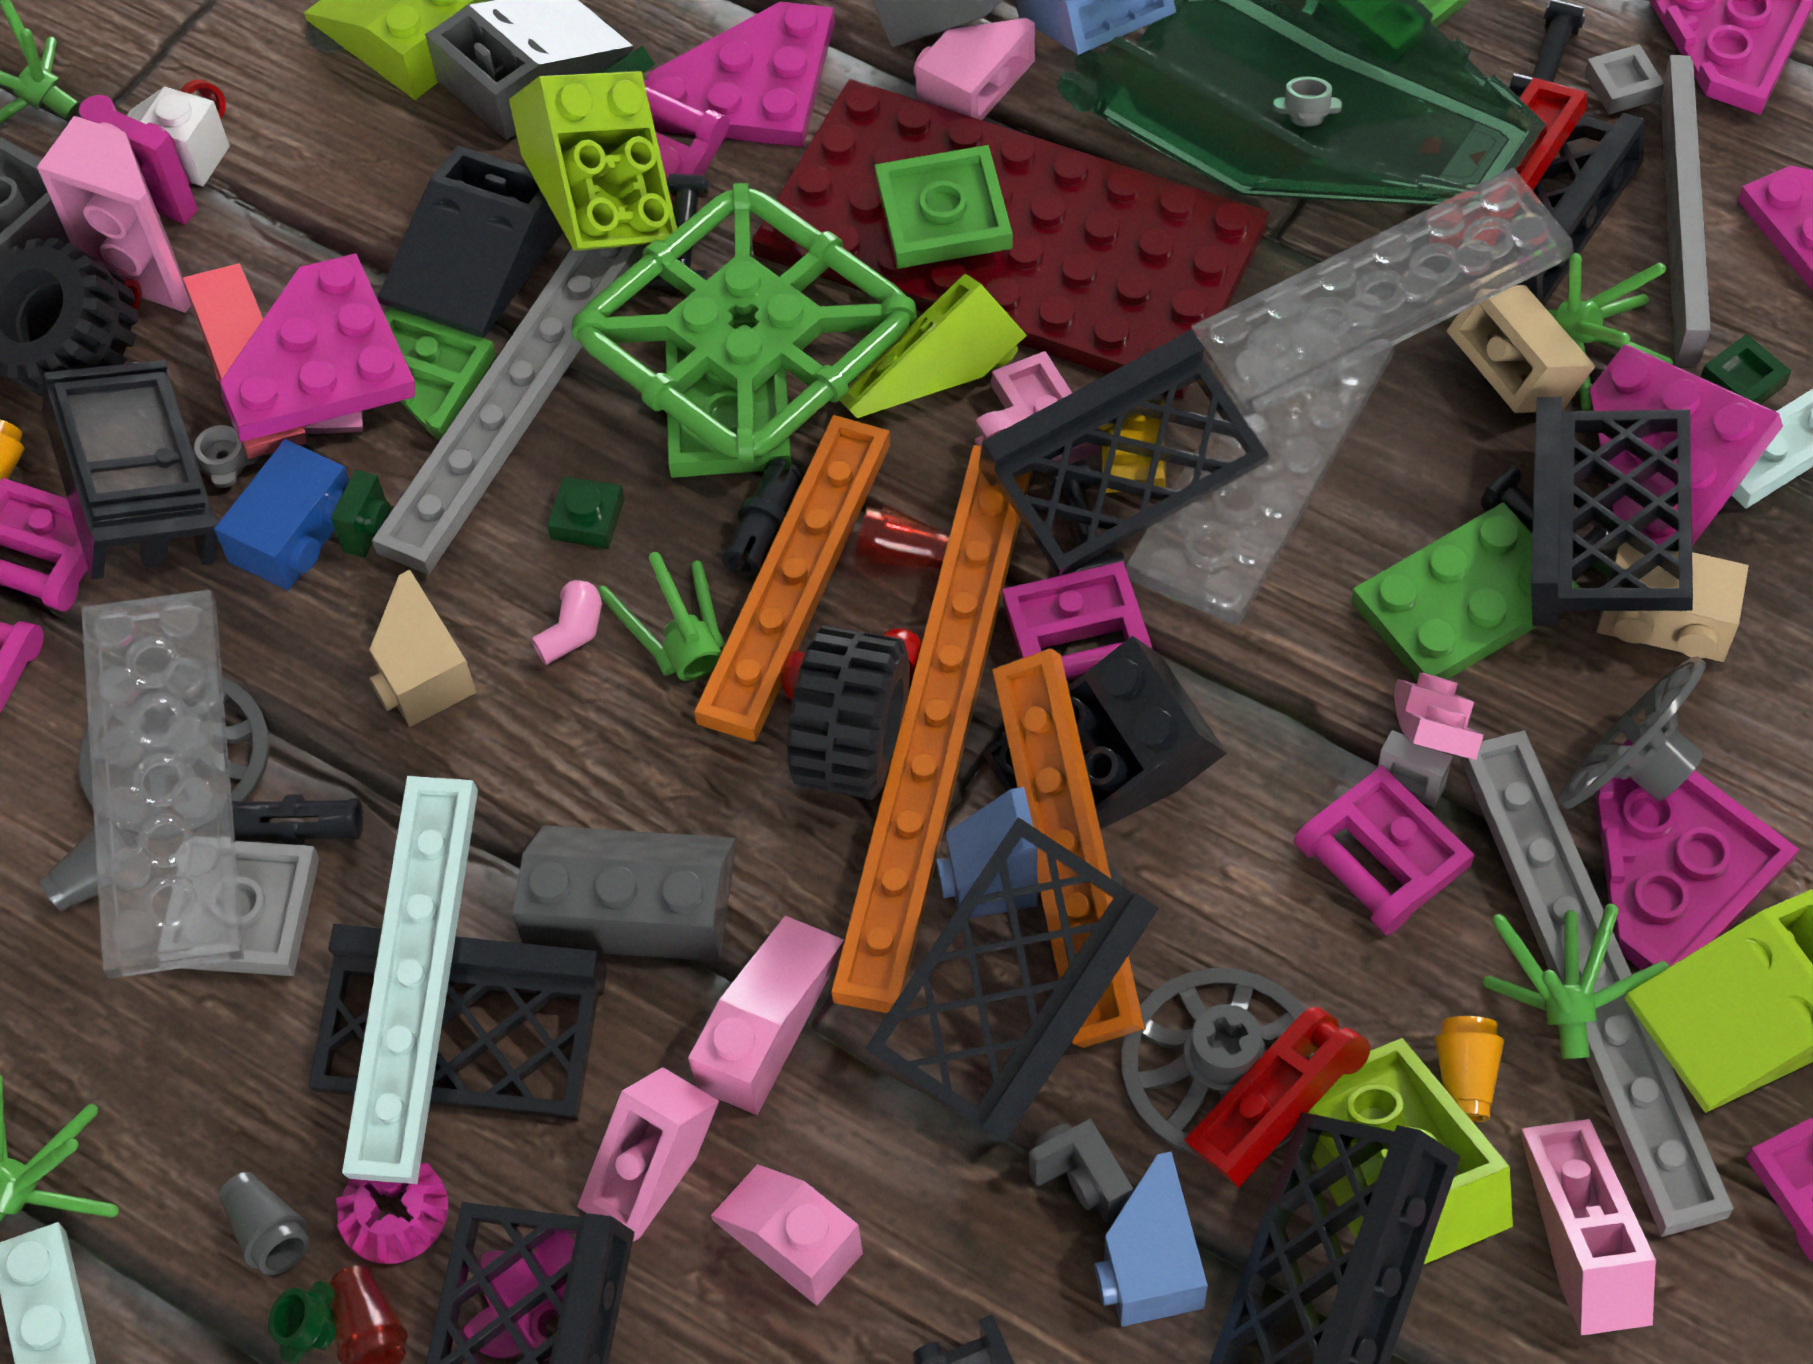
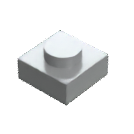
M1640 44L1587 60L1584 75L1608 115L1661 100L1665 84Z
M1392 730L1381 749L1378 768L1383 765L1420 802L1435 808L1445 789L1453 756L1436 749L1413 744L1405 735Z

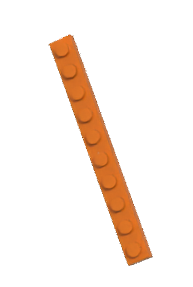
M973 445L831 991L833 1003L888 1013L906 987L936 866V859L938 858L1001 602L1002 589H1004L1020 524V518L997 483L991 486L978 467L982 446ZM1033 470L1015 479L1025 495L1028 492Z

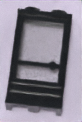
M166 360L141 363L130 362L121 365L82 369L71 368L63 371L44 372L42 414L91 580L104 578L106 547L140 543L139 554L142 564L145 567L154 568L166 562L169 539L193 536L202 565L212 564L215 561L218 537L214 528L219 522L216 513L212 512L168 377Z

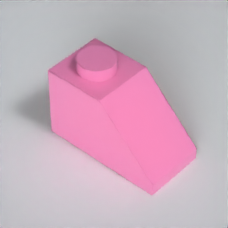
M1027 18L948 29L932 47L924 48L915 62L913 73L916 77L917 100L983 120L1035 62V22Z
M664 1067L622 1090L577 1207L586 1213L614 1217L635 1232L633 1242L639 1239L697 1158L719 1100Z
M758 1164L711 1215L712 1220L816 1306L863 1254L859 1224L805 1181Z

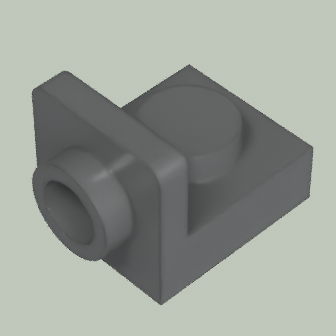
M1091 1118L1073 1128L1070 1124L1066 1123L1048 1130L1035 1142V1148L1029 1152V1174L1036 1186L1042 1185L1073 1169L1068 1172V1179L1081 1205L1086 1210L1096 1207L1107 1226L1113 1224L1132 1195L1133 1187Z

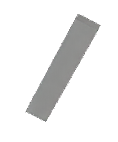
M1670 55L1663 80L1665 85L1660 100L1675 366L1697 367V364L1701 361L1711 328L1694 67L1691 56Z

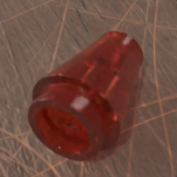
M885 504L882 510L867 506L855 554L870 558L869 564L932 567L941 570L950 534L938 531L937 528Z
M352 1266L341 1270L330 1281V1285L334 1289L332 1303L336 1326L338 1360L342 1364H400L406 1355L404 1345L407 1341L408 1333L378 1283L373 1278L371 1270L365 1266Z

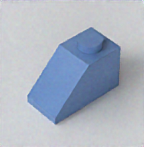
M1024 787L1010 789L946 832L947 858L936 859L937 873L943 899L955 897L957 908L1016 819L1019 817L1033 826ZM1021 837L1006 860L1012 889L1037 884V847ZM1000 870L983 895L1004 891ZM1038 892L1014 897L1016 910L1037 907ZM1002 899L977 904L968 919L1008 912L1006 900Z
M1172 1152L1157 1154L1105 1235L1104 1261L1094 1263L1095 1276L1103 1306L1116 1305L1121 1327L1197 1311L1205 1307L1208 1285Z

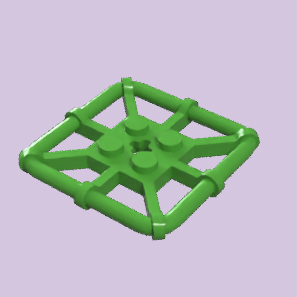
M734 183L732 190H727L712 199L663 241L654 240L645 247L642 252L643 257L589 301L583 310L572 318V336L581 343L590 355L642 393V401L654 411L664 410L718 452L731 458H738L739 464H755L756 457H761L778 447L828 401L836 403L849 391L848 384L898 341L908 327L916 321L917 316L915 302L907 297L898 286L843 248V241L830 231L821 233L771 196L756 189H749V183ZM751 212L808 251L803 258L780 277L751 257ZM735 213V257L707 281L677 260L723 220ZM830 267L881 304L820 307L802 294L801 291ZM658 275L687 296L667 314L608 317ZM745 316L753 317L757 325L752 329L746 325H742L737 329L732 328L735 319ZM872 331L833 366H822L802 351L821 333ZM670 341L688 354V356L668 373L655 374L616 343ZM784 367L809 387L766 425L755 432L754 392L778 370ZM708 371L737 391V434L682 394Z

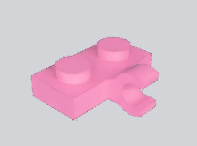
M1046 351L992 371L991 387L1005 409L986 413L976 419V425L982 435L975 438V444L982 446V442L985 439L1072 393ZM1082 442L1071 448L1068 464L1099 453L1100 445ZM1063 453L1051 460L1061 462Z

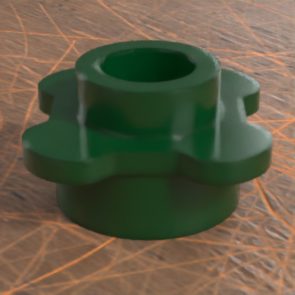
M318 1281L313 1284L310 1291L290 1288L284 1291L274 1302L269 1314L268 1330L273 1341L280 1344L279 1354L284 1361L296 1363L305 1352L314 1348L325 1350L333 1342L336 1326L334 1312L330 1308V1304L334 1298V1289L329 1283Z

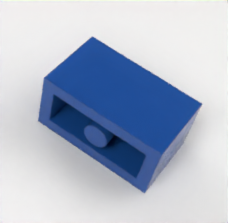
M284 439L214 528L228 562L289 591L302 573L308 572L314 566L321 547L335 530L330 518L350 480L345 466Z

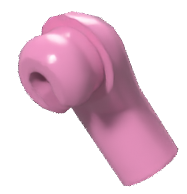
M582 580L568 582L560 592L562 603L559 622L531 638L536 653L545 665L586 644L595 637L602 601L599 591L593 584Z

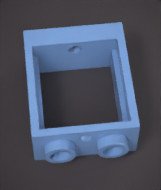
M1015 0L1019 18H1027L1035 22L1037 30L1078 55L1176 13L1174 0Z

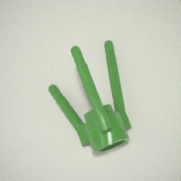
M652 552L649 555V561L656 574V579L675 618L663 630L665 636L663 645L608 587L600 586L597 589L601 599L608 605V608L655 657L664 676L675 672L680 680L692 681L713 672L725 647V642L718 631L707 578L705 577L703 564L700 561H693L691 570L702 621H699L695 615H688L661 555L658 552Z

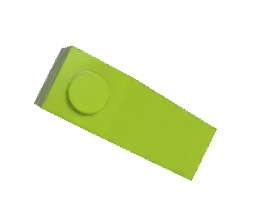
M964 274L905 331L898 341L848 385V393L839 402L856 418H860L982 378L990 370L994 371L1006 366L1018 351L1017 344L1027 335L981 283Z

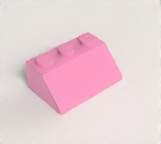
M73 116L37 166L70 243L118 274L137 281L141 286L143 299L186 313L191 303L172 247L126 133L109 123L102 122L98 124Z

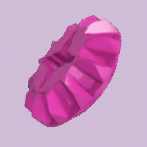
M428 1162L420 1164L417 1184L349 1179L342 1196L336 1198L338 1209L337 1227L345 1243L360 1257L380 1264L404 1262L426 1251L441 1234L448 1216V1195L442 1180ZM401 1192L405 1193L401 1201L411 1220L410 1222L406 1221L403 1217L397 1218L392 1214L384 1216L381 1221L377 1220L381 1211L373 1197L375 1193L380 1196L384 1194L391 1199L397 1197Z

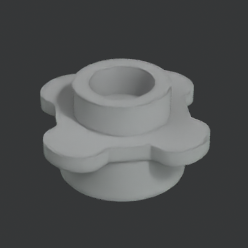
M1298 77L1287 83L1285 97L1276 98L1273 102V109L1280 114H1289L1290 121L1296 125L1310 127L1321 124L1324 117L1330 113H1339L1342 109V102L1338 98L1331 97L1332 86L1327 81L1317 77Z
M217 425L204 430L197 437L194 444L193 453L199 472H203L211 477L214 486L218 488H227L235 484L237 476L242 472L243 468L246 465L254 464L259 459V457L247 459L243 444L239 441L235 429L226 425Z

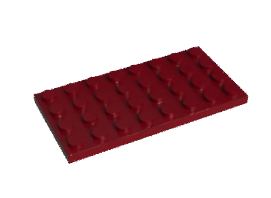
M850 78L776 200L821 233L830 231L843 241V248L898 286L907 297L915 302L916 310L925 312L964 274H967L983 285L1027 335L1018 344L1041 352L1046 351L1047 354L1107 374L1191 329L1205 347L1204 357L1268 227L1269 211ZM989 145L1013 234V249L897 269L876 183L875 164ZM763 221L752 240L755 256L788 267H792L808 253V251L766 221ZM830 267L819 276L862 291ZM1190 385L1175 392L1174 396L1183 399Z

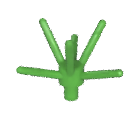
M0 0V5L28 62V66L21 72L19 77L0 71V85L12 88L18 98L0 109V124L28 105L33 106L37 110L46 105L64 119H68L76 109L78 101L57 87L60 78L51 73L57 45L56 39L54 37L46 39L40 61L31 30L24 28L11 0Z
M1573 253L1569 258L1568 301H1564L1558 309L1547 310L1585 353L1584 343L1598 342L1618 351L1623 345L1627 344L1673 365L1671 358L1630 342L1629 334L1603 326V319L1646 305L1649 302V297L1646 294L1636 295L1616 302L1613 301L1662 275L1666 271V266L1663 263H1657L1588 301H1581L1582 258L1580 254ZM1589 376L1578 389L1582 411H1593L1589 390L1591 388Z
M1608 904L1604 909L1580 982L1578 915L1574 910L1565 912L1564 985L1554 971H1542L1503 915L1496 914L1492 918L1493 925L1539 993L1493 976H1486L1483 979V985L1489 990L1546 1011L1547 1025L1558 1024L1561 1059L1590 1057L1586 1022L1597 1021L1596 1008L1627 994L1669 968L1667 962L1660 961L1594 993L1593 988L1619 911L1615 904Z
M0 1075V1224L6 1214H18L25 1203L110 1218L118 1215L119 1208L112 1203L35 1190L39 1179L77 1150L79 1144L74 1137L98 1114V1107L96 1105H87L24 1165L15 1159L8 1158L3 1116V1078Z

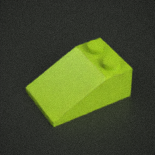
M320 0L305 11L304 14L308 22L412 99L417 100L438 83L425 34L466 6L487 2V0Z
M1403 1038L1371 1050L1367 1062L1360 1070L1353 1074H1343L1308 1112L1309 1114L1395 1131L1397 1125L1419 1129L1461 1156L1424 1264L1513 1227L1510 1166ZM1319 1136L1312 1156L1319 1170L1339 1156L1334 1140L1331 1137ZM1387 1149L1381 1150L1360 1165L1368 1186L1377 1181L1388 1151ZM1347 1175L1328 1187L1338 1207L1355 1196ZM1362 1215L1348 1224L1355 1238H1357L1363 1221Z

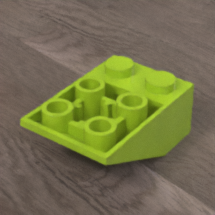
M642 71L539 76L509 99L521 156L574 251L648 245L654 240L663 241L677 229Z
M1813 889L1760 911L1628 992L1624 997L1705 1113L1813 1063Z

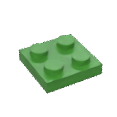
M989 145L875 164L876 183L897 269L1013 249V234Z

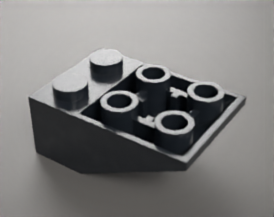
M457 145L430 178L378 294V302L484 338L563 233L530 170L527 167Z
M1131 636L1068 685L1100 829L1176 793L1227 754L1163 657L1134 636ZM1005 734L982 753L1007 792L1018 787L1007 735Z

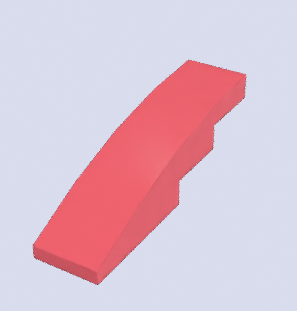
M240 263L183 277L186 292L216 380L219 383L263 320ZM301 426L246 440L242 444L247 459H252L274 453L284 439L297 445L307 444L304 427Z

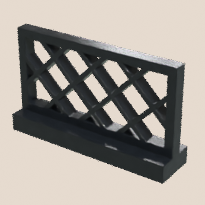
M1520 96L1516 98V100L1513 102V104L1508 109L1503 118L1500 120V122H1504L1512 108L1519 100ZM1623 113L1616 124L1613 125L1587 116L1581 117L1559 150L1560 158L1553 159L1540 179L1569 173L1572 183L1568 187L1545 193L1539 181L1532 191L1534 196L1528 197L1515 218L1542 211L1546 219L1543 225L1518 231L1514 221H1512L1506 231L1507 235H1503L1490 255L1493 256L1515 250L1518 261L1511 271L1487 264V262L1482 265L1430 249L1429 231L1450 199L1442 201L1409 247L1410 260L1484 285H1526L1542 305L1545 306L1568 273L1570 256L1573 253L1580 254L1644 161L1645 119ZM1584 137L1600 142L1596 148L1575 154L1571 153L1566 143Z
M1192 329L982 442L979 469L991 486L997 483L1057 576L1069 572L1267 463L1269 453L1203 360L1205 347ZM1197 382L1210 401L1207 416L1171 408L1175 392ZM1166 398L1165 406L1155 404ZM1215 411L1218 412L1223 420L1214 418ZM1134 414L1160 419L1161 423L1156 444L1120 436L1123 420ZM1168 422L1203 430L1198 455L1162 446ZM1115 425L1113 434L1103 432ZM1213 432L1236 438L1246 455L1231 463L1205 457L1210 433ZM1082 442L1109 447L1104 473L1069 465L1068 460L1071 448ZM1116 449L1152 458L1146 483L1110 475ZM1063 453L1061 462L1051 460ZM1159 460L1195 468L1191 485L1180 491L1153 485ZM1031 470L1056 475L1057 480L1051 501L1025 495L1015 479ZM1202 470L1211 472V474L1200 479ZM1064 478L1100 486L1094 512L1058 503ZM1109 488L1142 496L1139 513L1127 520L1101 514L1106 489ZM1149 499L1160 501L1148 508ZM1037 512L1047 515L1045 524L1043 523ZM1054 516L1091 525L1087 542L1064 554L1050 533ZM1097 527L1108 529L1095 537Z
M1562 396L1537 397L1531 568L1532 626H1559V611H1693L1690 409L1562 412ZM1649 432H1677V439L1660 451H1656L1640 440ZM1575 433H1603L1611 441L1593 453L1575 440ZM1624 450L1629 451L1643 461L1642 464L1626 475L1608 463ZM1594 472L1611 484V486L1596 497L1591 498L1575 485ZM1657 472L1677 484L1659 498L1640 485ZM1625 495L1644 508L1626 522L1607 509ZM1677 504H1678V511L1673 508V507H1674L1675 505H1677ZM1574 505H1575L1577 508H1579V509L1576 510L1575 512H1574ZM1658 518L1678 531L1660 545H1657L1640 532ZM1592 519L1611 531V533L1593 546L1574 533ZM1625 542L1644 555L1626 570L1607 557L1609 553ZM1573 552L1578 555L1575 559H1573ZM1676 552H1678V559L1673 556ZM1592 566L1611 579L1601 588H1572V580ZM1657 566H1660L1679 580V588H1650L1641 582L1640 579Z
M1018 817L865 1049L994 1137L1006 1143L1159 908L1139 894L1132 893ZM1021 837L1046 853L1051 882L1016 889L1011 888L1006 860ZM1056 861L1079 876L1060 880ZM1000 870L1004 891L983 895ZM1089 882L1113 898L1098 922L1069 927L1062 887ZM1053 889L1061 930L1021 937L1014 897ZM1005 899L1013 939L973 947L968 917L975 906ZM962 928L966 949L945 953ZM1091 932L1075 956L1071 935ZM1063 937L1069 965L1065 973L1058 981L1031 986L1023 945ZM1015 947L1023 988L983 996L975 955ZM968 957L975 997L935 1005L929 976L938 962ZM922 986H924L928 1007L907 1011ZM1053 989L1037 1014L1033 993ZM1025 995L1031 1022L1030 1026L1020 1039L993 1044L985 1003ZM977 1005L985 1046L945 1053L937 1012ZM929 1014L937 1051L936 1056L908 1061L884 1045L900 1020ZM1015 1048L1001 1070L998 1071L995 1051ZM987 1053L993 1082L978 1105L975 1106L952 1090L946 1061ZM939 1063L943 1084L918 1067Z
M333 924L328 950L334 957L308 1085L312 1091L355 1096L358 1074L353 1078L330 1076L334 1051L356 1035L364 1042V1029L366 1028L369 1009L355 1019L345 1005L344 999L349 975L374 978L382 932L381 928ZM455 936L447 993L454 1002L444 1008L442 1027L462 1012L480 1036V1039L450 1062H447L438 1050L437 1062L442 1068L434 1073L430 1104L578 1121L599 994H604L607 967L598 952ZM452 986L471 989L459 997ZM490 990L508 992L520 1009L486 1033L468 1007ZM518 993L537 996L525 1004ZM556 997L580 1000L576 1024L555 1040H552L534 1014ZM341 1015H343L349 1024L338 1032ZM528 1019L547 1046L514 1070L495 1043ZM573 1042L569 1062L561 1050ZM489 1049L508 1075L485 1093L469 1091L456 1073ZM556 1056L568 1072L564 1101L535 1098L522 1080ZM450 1078L458 1090L438 1088V1086ZM514 1086H517L524 1097L504 1094Z
M1302 1112L1209 1364H1237L1242 1348L1255 1339H1258L1265 1359L1262 1364H1297L1310 1354L1314 1358L1312 1364H1389L1461 1156L1419 1129L1397 1125L1395 1131ZM1319 1136L1333 1138L1339 1156L1313 1173L1310 1161ZM1387 1149L1388 1151L1377 1181L1368 1186L1360 1165L1381 1150ZM1347 1175L1355 1196L1328 1213L1321 1192ZM1305 1203H1308L1315 1223L1289 1241L1286 1227L1291 1213ZM1362 1215L1363 1221L1354 1247L1344 1255L1336 1232ZM1322 1243L1330 1265L1304 1282L1297 1259ZM1283 1270L1290 1292L1265 1309L1261 1296L1266 1282ZM1337 1284L1339 1289L1329 1317L1319 1324L1311 1301ZM1297 1311L1305 1334L1279 1351L1272 1328Z
M462 1202L426 1364H462L465 1361L468 1364H483L476 1352L506 1329H508L524 1355V1358L516 1364H543V1361L550 1356L549 1364H608L635 1232L612 1216L585 1213L584 1217ZM480 1222L502 1225L515 1244L485 1268L482 1267L473 1252ZM517 1227L534 1230L523 1237ZM555 1232L576 1234L571 1261L549 1277L532 1250ZM523 1258L540 1285L508 1308L492 1281ZM470 1269L474 1276L467 1281ZM566 1284L564 1295L562 1298V1296L558 1292V1289H560L562 1286ZM483 1289L499 1316L470 1339H467L458 1324L461 1304ZM549 1298L559 1314L556 1333L534 1349L517 1321L545 1299ZM454 1340L458 1348L451 1352Z

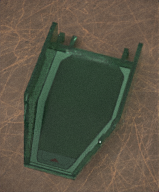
M1174 0L1176 13L1153 22L1136 44L1122 37H1114L1108 44L1105 55L1098 54L1096 50L1093 51L1092 49L1079 55L1077 54L1074 59V66H1076V70L1080 74L1075 73L1074 70L1072 72L1067 70L1062 73L1056 82L1058 84L1056 87L1059 89L1058 93L1078 111H1091L1236 195L1490 209L1546 125L1495 74L1488 78L1468 59L1471 50L1458 38L1450 41L1431 23L1433 14L1418 0ZM1298 77H1317L1331 84V97L1341 100L1342 109L1339 113L1326 115L1323 122L1319 125L1305 127L1292 123L1289 119V114L1275 112L1273 102L1276 98L1285 97L1286 85L1290 80Z

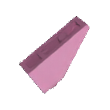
M784 916L719 999L688 1059L695 1086L714 1098L758 1116L842 953L845 940Z
M1585 1119L1522 1128L1521 1140L1559 1284L1580 1335L1653 1326L1656 1259L1591 1120Z

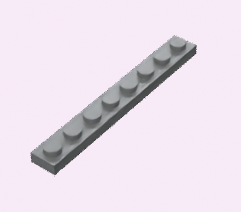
M648 245L574 251L572 248L372 539L377 554L427 575L431 573L581 349V343L572 336V318L581 312L589 301L638 262L643 256V249Z
M1523 730L1482 741L1477 760L1461 756L1462 765L1547 967L1556 973L1563 985L1564 914L1568 910H1574L1577 913L1580 982L1604 912L1526 731ZM1613 931L1593 988L1594 993L1632 975ZM1626 994L1596 1008L1597 1021L1586 1022L1590 1057H1586L1661 1237L1728 1219L1734 1208L1671 1064L1625 1001L1624 997Z

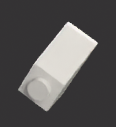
M164 86L132 108L127 116L145 124L155 123L171 135L175 142L174 148L183 171L189 179V183L203 187L230 147L215 103L209 99Z

